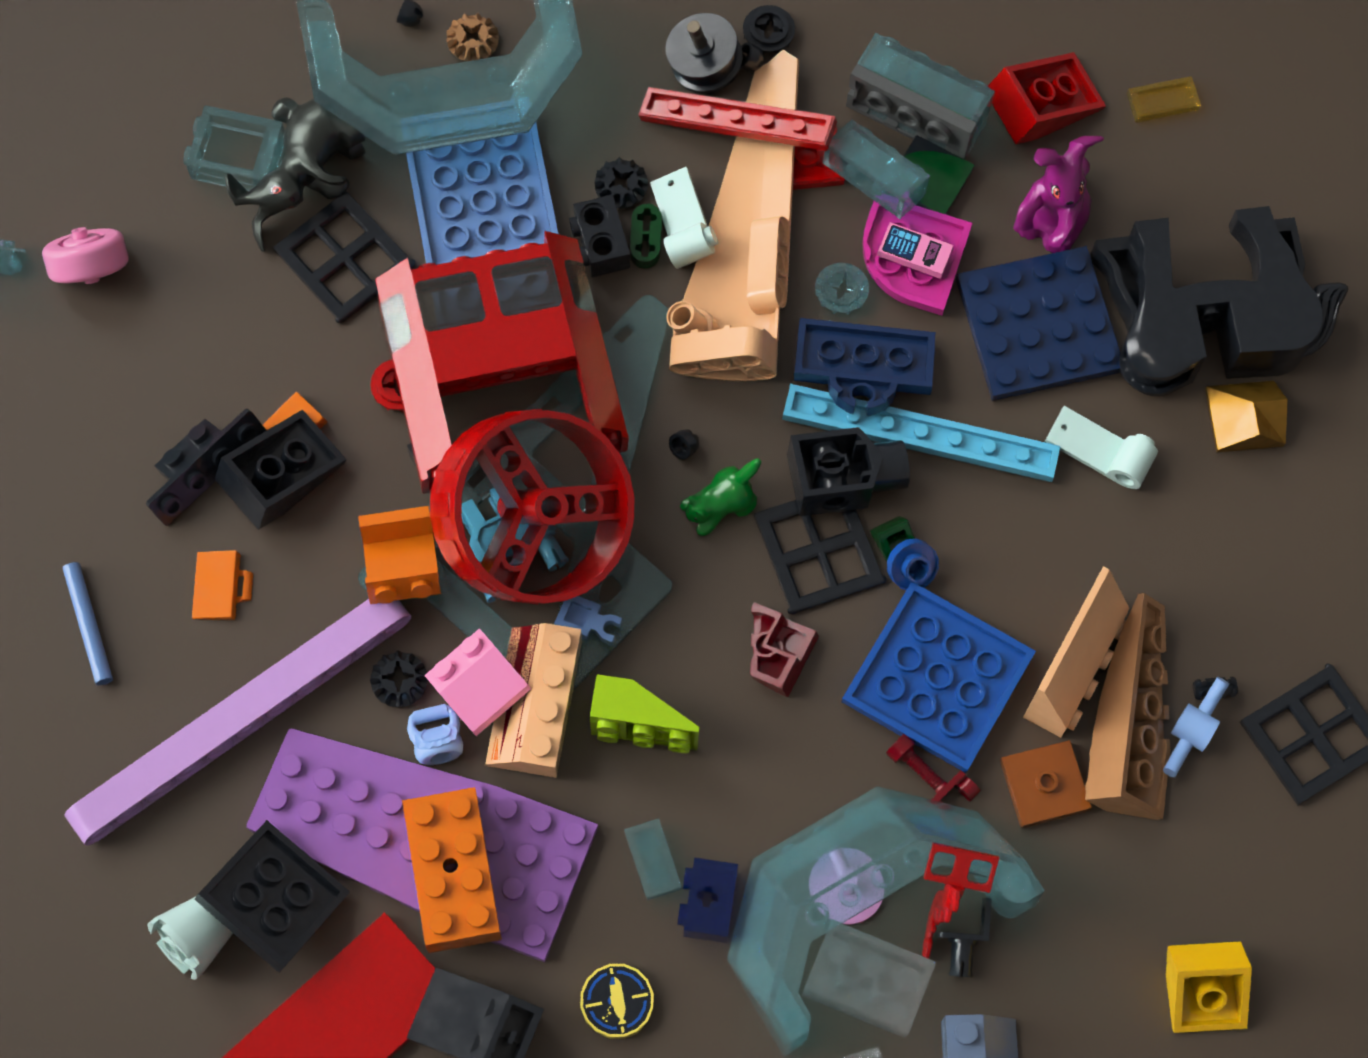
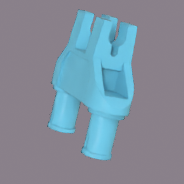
M495 488L490 489L491 497H489L488 501L497 516L485 521L472 499L462 503V521L471 536L469 545L480 563L502 519L497 510L500 496ZM519 524L515 538L521 540L529 525ZM554 525L548 526L538 548L549 571L557 570L556 564L561 568L569 561L554 537L556 533ZM511 547L506 552V558L513 555ZM484 593L488 603L496 600L493 596Z

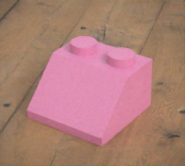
M480 628L470 637L466 638L447 657L439 661L425 675L475 736L480 734L531 690L530 686Z

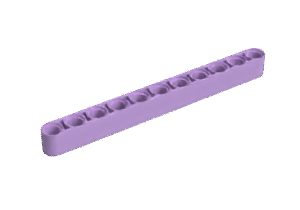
M369 599L77 801L65 812V818L84 845L88 846L98 842L398 632L410 621L411 615L400 600L386 604H370Z

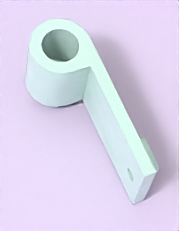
M684 167L650 182L668 235L664 238V245L675 268L679 269L714 254V246L718 244V239L713 228L707 226L688 168Z
M1063 406L1045 439L1046 443L1060 446V451L1130 489H1139L1158 454V450L1154 446L1155 442L1150 437L1136 434V436H1128L1126 439H1122L1066 406Z

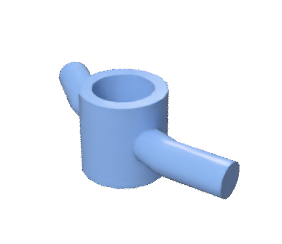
M1220 677L1215 679L1199 708L1190 703L1185 707L1171 731V734L1180 740L1163 768V772L1166 775L1176 777L1192 747L1203 752L1220 724V721L1212 717L1211 714L1229 686L1226 680Z

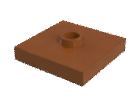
M1070 740L1001 757L1000 763L1020 828L1091 810L1090 802L1085 800L1086 790Z

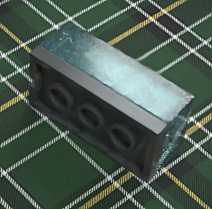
M875 33L851 73L849 88L851 89L847 95L846 107L913 140L918 135L966 160L987 123L995 91L981 81H973L961 75L951 66H943L930 60L926 54L920 51H912L900 45L894 38L883 37Z

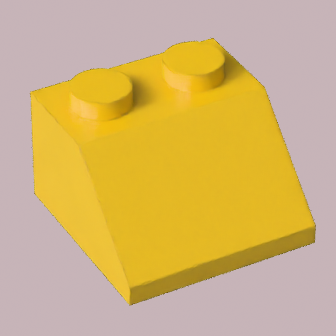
M1241 941L1168 946L1166 982L1171 1024L1174 1033L1247 1029L1252 967Z

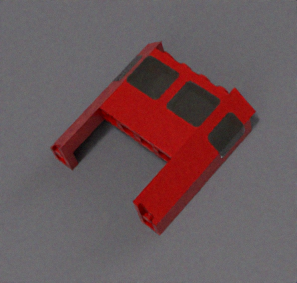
M544 231V244L527 243L519 249L509 251L497 249L486 253V255L473 258L461 256L453 259L451 262L438 265L435 263H425L412 270L410 269L408 258H406L375 279L380 311L423 494L431 492L436 470L446 451L452 445L441 397L576 370L589 423L607 436L619 453L628 451L629 437L578 239Z

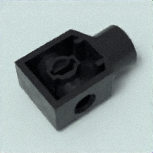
M859 427L790 436L787 460L799 516L868 508L874 492L906 489L909 486V460L905 444L902 440L873 443Z

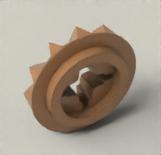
M464 13L462 18L457 21L453 20L451 27L447 30L449 50L455 57L463 61H482L494 53L499 43L497 27H495L490 18L481 17L479 13L471 16ZM478 31L479 40L476 41L472 38L466 41V32L473 34Z

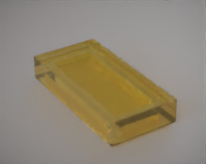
M1192 76L1133 87L1127 91L1135 122L1199 110L1201 105Z

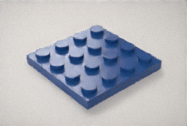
M911 582L841 702L900 736L903 734L907 735L909 739L911 738L916 743L915 745L967 773L1036 651L918 584Z

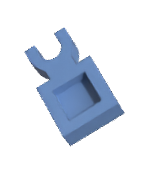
M577 596L563 602L554 625L579 628L582 632V639L588 640L590 633H594L603 643L612 646L614 635L607 634L604 628L607 625H614L620 628L622 618L612 614L600 615V604Z

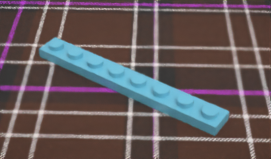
M790 384L782 420L829 431L859 427L872 441L881 443L902 440L906 449L1052 482L1054 479L1060 446L890 406L880 413L867 416L866 406L868 401L855 399L854 414H850L834 403L829 392Z

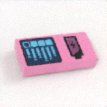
M890 222L877 256L941 279L954 245Z

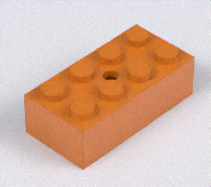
M472 787L402 800L424 941L428 953L502 940L476 788ZM450 864H458L457 870L453 873L446 872L444 868Z

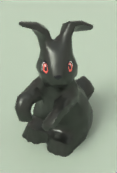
M285 97L274 104L271 116L277 123L284 122L287 124L284 132L285 155L279 169L265 175L260 183L250 191H247L232 174L227 173L225 176L227 193L235 206L245 204L259 205L258 212L251 223L253 236L262 252H265L262 223L268 217L279 212L296 208L304 201V187L319 192L327 199L338 198L350 187L349 180L346 177L333 176L324 170L323 166L333 155L339 153L352 160L366 153L364 146L361 144L365 141L362 129L337 108L320 97L313 98L302 105H298L294 100Z

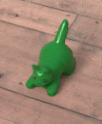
M759 458L748 462L741 469L735 466L725 467L716 473L712 482L707 487L680 502V508L685 512L686 518L690 522L698 523L696 527L698 535L705 536L710 534L718 523L730 513L743 517L754 510L757 505V496L753 493L749 480L760 468L761 460Z

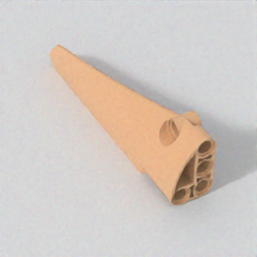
M782 50L773 59L756 70L746 102L797 110L798 58ZM736 136L720 192L709 222V226L713 228L718 239V244L714 246L715 253L696 261L683 301L673 304L667 312V323L673 329L670 346V371L696 378L728 381H757L776 377L780 309L786 306L788 292L795 146Z

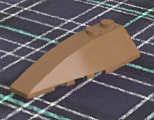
M1145 593L1138 594L1108 668L1100 696L1092 745L1089 752L1090 762L1085 785V800L1107 812L1162 820L1168 775L1163 772V768L1170 758L1171 752L1170 739H1164L1163 720H1169V706L1163 705L1162 685H1168L1167 670H1165L1161 661V653L1167 651L1165 606Z

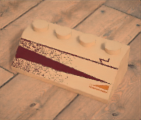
M548 623L512 628L506 660L525 680L531 690L493 722L485 766L557 778L582 645L581 629Z

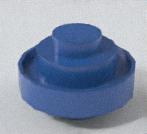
M907 539L899 543L891 551L887 560V572L890 579L904 590H907L911 582L923 588L928 586L934 580L939 569V558L936 551L925 541L919 539Z

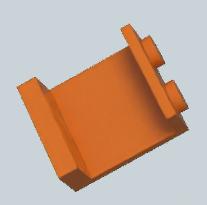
M429 506L358 516L367 575L365 584L370 604H386L397 600L426 598L430 595L441 594Z

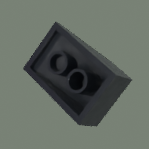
M302 409L223 456L218 466L215 481L259 530L288 512L346 462V458Z

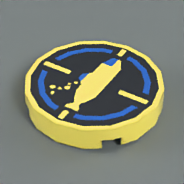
M608 964L596 969L586 979L581 991L580 1008L586 1023L596 1033L609 1039H625L637 1034L648 1023L653 1012L654 993L648 979L638 969L626 964Z

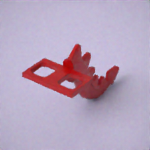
M933 842L924 879L944 883L945 886L944 889L936 893L930 908L922 948V959L924 961H928L933 947L932 939L937 925L944 923V921L945 923L951 921L953 912L959 910L960 900L965 888L990 893L999 856ZM937 852L955 855L956 858L950 875L944 876L931 872L933 859ZM973 860H982L992 864L986 883L973 882L967 879Z

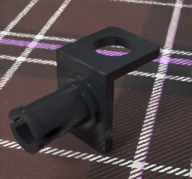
M982 898L980 935L936 932V937L948 938V942H952L949 976L960 977L962 961L961 976L973 977L974 944H978V940L989 941L992 898Z

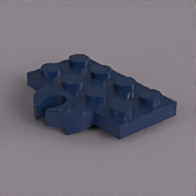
M800 318L794 381L828 384L829 395L834 403L850 414H854L856 400L854 397L859 395L865 396L869 399L866 406V415H875L886 410L891 405L896 392L931 395L936 332Z

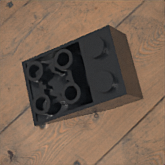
M435 968L406 1038L452 1058H525L544 1009L505 992Z

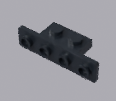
M244 409L222 431L204 419L194 426L188 435L174 448L168 450L163 458L154 465L169 481L146 501V506L165 526L170 525L215 482L218 466L223 456L267 430L249 409Z

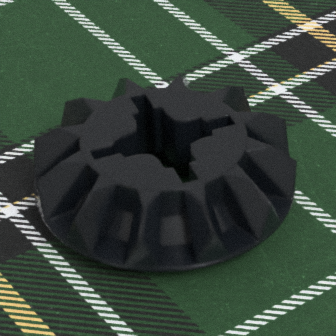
M764 5L757 7L749 12L744 20V39L761 48L763 54L772 51L778 54L784 47H789L795 35L793 18L787 11L778 6ZM772 21L774 32H772L769 38H765L764 30L769 25V22Z
M620 157L616 161H606L604 166L597 170L594 182L598 197L613 195L616 208H628L636 205L644 198L648 188V179L644 168L639 167L633 159L627 161L622 160ZM615 174L621 179L628 177V190L620 184L613 186L615 184Z
M397 650L395 653L383 655L377 664L373 665L370 678L373 693L382 703L388 706H409L419 700L424 694L428 679L425 677L427 671L423 662L415 657L413 653L408 654ZM397 666H400L404 676H409L408 679L402 681L400 692H398L394 681L388 680L389 677L395 676Z

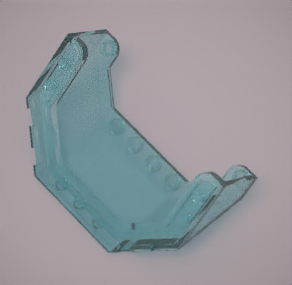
M533 0L536 19L511 54L379 76L341 50L333 10L326 1H296L314 101L393 155L528 133L583 55L572 0Z
M877 786L753 858L727 961L783 1056L802 1046L807 1040L809 1033L810 1013L798 992L811 942L925 874L933 842L999 856L990 893H984L987 898H992V906L1001 916L1015 918L1036 906L1045 892L1026 860L977 811ZM937 852L933 859L931 871L939 866L953 869L955 855ZM973 860L968 873L973 874L978 883H986L992 864L982 860Z

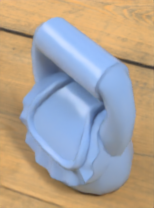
M441 704L413 711L409 716L407 732L414 744L415 757L420 764L431 766L447 763L458 758L463 753V741L459 734V716L449 705ZM450 717L448 725L442 724V726L427 730L423 729L422 731H418L416 725Z

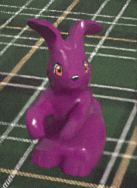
M1081 136L1069 143L1067 152L1062 156L1055 149H1037L1033 159L1039 166H1047L1045 175L1032 183L1030 191L1019 206L1013 229L1019 233L1020 237H1025L1028 240H1033L1037 237L1042 238L1044 248L1051 253L1071 249L1089 220L1092 203L1086 188L1087 180L1085 177L1090 170V164L1084 155L1090 146L1103 141L1104 137Z

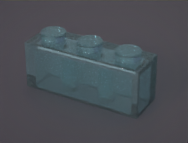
M852 119L832 137L828 151L824 152L822 162L899 219L925 196L930 175L921 166L913 164L894 147L887 145L874 136L868 128L862 127Z

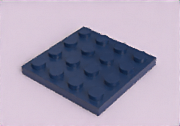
M1087 246L957 274V286L992 401L1120 373V349Z

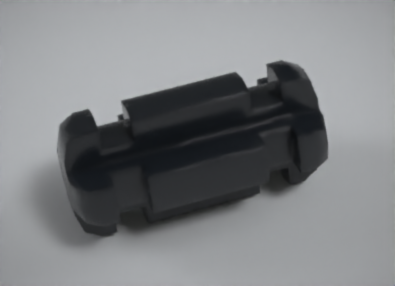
M1232 676L1226 680L1229 686L1222 698H1225L1227 695L1235 697L1238 694L1237 680ZM1206 678L1203 682L1200 679L1195 680L1193 683L1195 699L1201 700V697L1206 696L1216 678Z

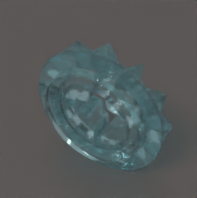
M831 264L824 268L816 279L815 296L818 297L821 306L830 309L833 314L841 312L848 315L857 308L861 309L863 303L868 298V279L858 267L852 264ZM847 279L846 289L851 293L845 292L843 297L841 296L838 299L837 290L833 287H839L843 280Z

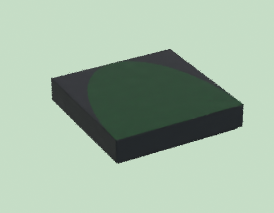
M916 135L885 185L884 192L903 202L947 215L974 171L975 165Z

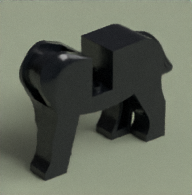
M1269 206L1235 210L1229 223L1230 234L1240 243L1250 260L1253 281L1217 280L1174 288L1172 285L1169 218L1135 221L1129 236L1096 240L1090 254L1092 264L1104 275L1109 286L1111 299L1127 328V336L1119 357L1120 373L1134 389L1149 396H1165L1194 382L1207 357L1202 334L1209 333L1216 329L1226 379L1280 376L1291 372L1300 364L1304 357L1315 353L1328 341L1334 331L1340 306L1349 288L1346 284L1340 282L1320 284L1314 289L1309 286L1303 277L1305 260L1295 217L1274 219Z

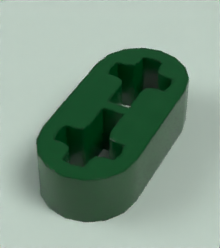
M641 204L636 207L631 220L630 257L634 265L643 269L655 266L659 261L661 251L662 215L660 210L652 204ZM644 216H651L650 230L643 231ZM643 241H649L650 252L648 257L641 256Z

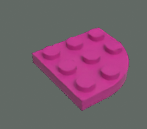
M876 193L863 234L862 248L866 267L876 284L895 300L942 316L969 237L972 222ZM890 222L954 245L941 279L877 256Z

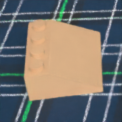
M1103 566L1023 716L1026 720L1060 738L1067 728L1073 731L1083 712L1077 708L1082 698L1089 701L1099 683L1093 677L1098 668L1106 670L1114 654V651L1110 650L1109 647L1114 638L1119 640L1126 622L1124 618L1130 609L1108 568Z

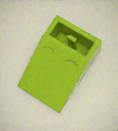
M597 674L590 712L591 735H597L598 740L608 743H617L618 739L633 741V745L642 748H653L654 744L668 746V750L676 753H689L690 749H698L700 727L633 679Z

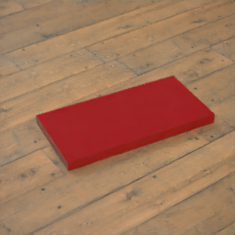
M384 912L222 1058H391L410 1041L406 1038L435 971V967Z

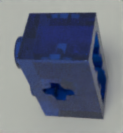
M694 857L693 868L686 867L683 889L690 890L688 904L680 903L677 925L684 926L683 937L727 943L738 864ZM704 892L712 893L711 898L714 901H711L710 908L702 907L703 902L701 898L704 897Z

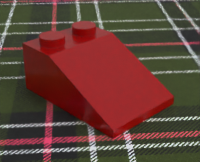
M1075 52L1004 67L984 89L1015 144L1040 139L1106 107Z

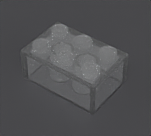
M831 920L802 996L906 1038L913 1025L936 962Z

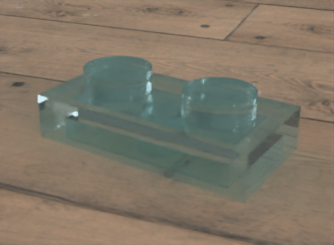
M659 818L624 829L646 900L682 890Z

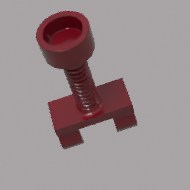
M903 734L887 750L886 754L895 763L899 761L907 762L906 764L912 767L911 769L917 772V775L922 777L930 787H933L932 789L935 790L936 795L924 808L936 819L939 817L941 819L940 823L946 827L956 815L941 800L955 788L963 797L971 802L981 790L962 770L948 783L943 782V779L938 774H935L936 772L930 769L927 763L925 764L917 754H914L913 748L916 743Z

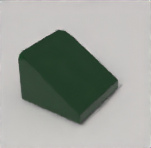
M901 516L870 530L886 562L891 551L899 543L907 539H915L908 519Z

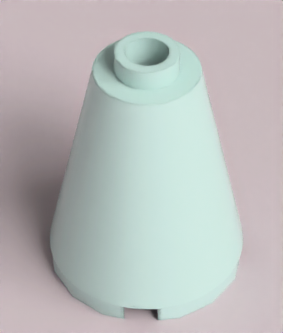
M195 897L158 915L147 924L150 934L156 930L159 933L161 939L156 944L165 956L183 974L190 969L192 971L191 979L193 980L199 978L205 972L233 934L194 900Z

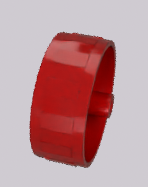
M542 409L511 411L478 422L462 433L446 451L436 470L430 492V519L434 538L444 559L461 579L476 590L496 598H501V600L538 605V603L567 601L582 595L607 577L618 564L629 543L634 523L635 497L630 474L621 454L607 436L589 422L571 414ZM528 420L543 423L560 431L574 442L587 458L597 484L546 487L509 426ZM504 453L508 458V465L505 470L500 463L501 456ZM475 458L500 496L497 510L502 518L481 563L475 557L466 539L461 516L462 492L467 473ZM519 476L527 488L516 489L512 478ZM582 496L585 498L586 505L583 511L580 509L579 501ZM598 521L595 537L589 550L570 574L556 584L544 589L525 593L519 592L520 586L549 525ZM519 524H528L529 527L522 539H516L515 534ZM509 547L512 548L514 555L510 563L506 560V552Z

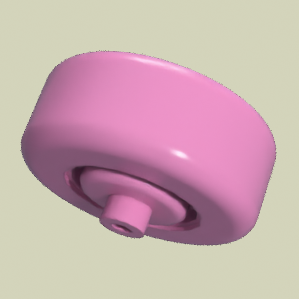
M86 227L77 228L71 231L72 234L51 241L42 250L47 275L50 280L57 283H96L100 280L99 278L124 268L129 260L123 234L118 230L109 228L87 230Z

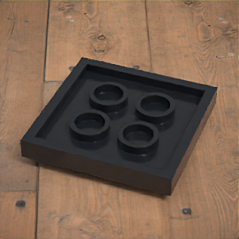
M266 820L198 893L194 900L280 973L347 897L350 891Z

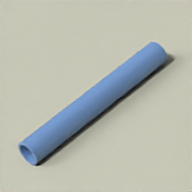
M80 563L66 564L62 569L95 684H108L113 681V677Z

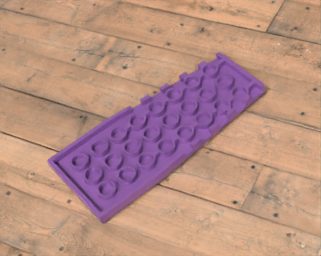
M291 728L288 730L248 820L247 828L254 833L268 820L316 863L337 871L338 874L350 880L358 881L368 886L369 889L382 895H387L401 902L402 905L420 913L402 800L475 787L502 940L493 941L492 943L545 963L598 830V824L494 785ZM450 864L444 870L448 873H453L457 870L458 864Z

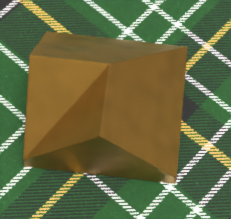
M1274 380L1206 386L1205 391L1216 452L1285 446L1288 399Z

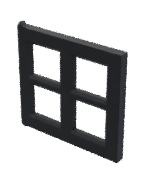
M347 191L273 247L278 256L335 316L336 323H343L378 295L375 280L372 281L353 260L372 244L376 243L395 263L389 269L408 258L410 269L416 263L414 259H410ZM346 211L365 232L342 249L324 227ZM317 234L335 256L312 272L294 250ZM346 266L365 288L342 304L323 282Z
M796 500L754 513L755 521L789 608L787 612L793 615L886 582L887 579L881 574L856 510L841 511L849 530L848 532L824 540H820L811 515L801 516L812 544L783 553L772 524L799 515ZM855 545L866 575L838 584L826 554ZM818 558L829 587L800 597L789 567Z
M1329 663L1325 665V669L1240 721L1244 730L1297 806L1368 762V745L1343 760L1325 735L1343 722L1353 718L1368 739L1367 712L1334 666ZM1328 684L1346 710L1319 726L1301 700ZM1289 709L1306 735L1279 751L1261 725ZM1312 742L1330 769L1303 785L1285 759Z

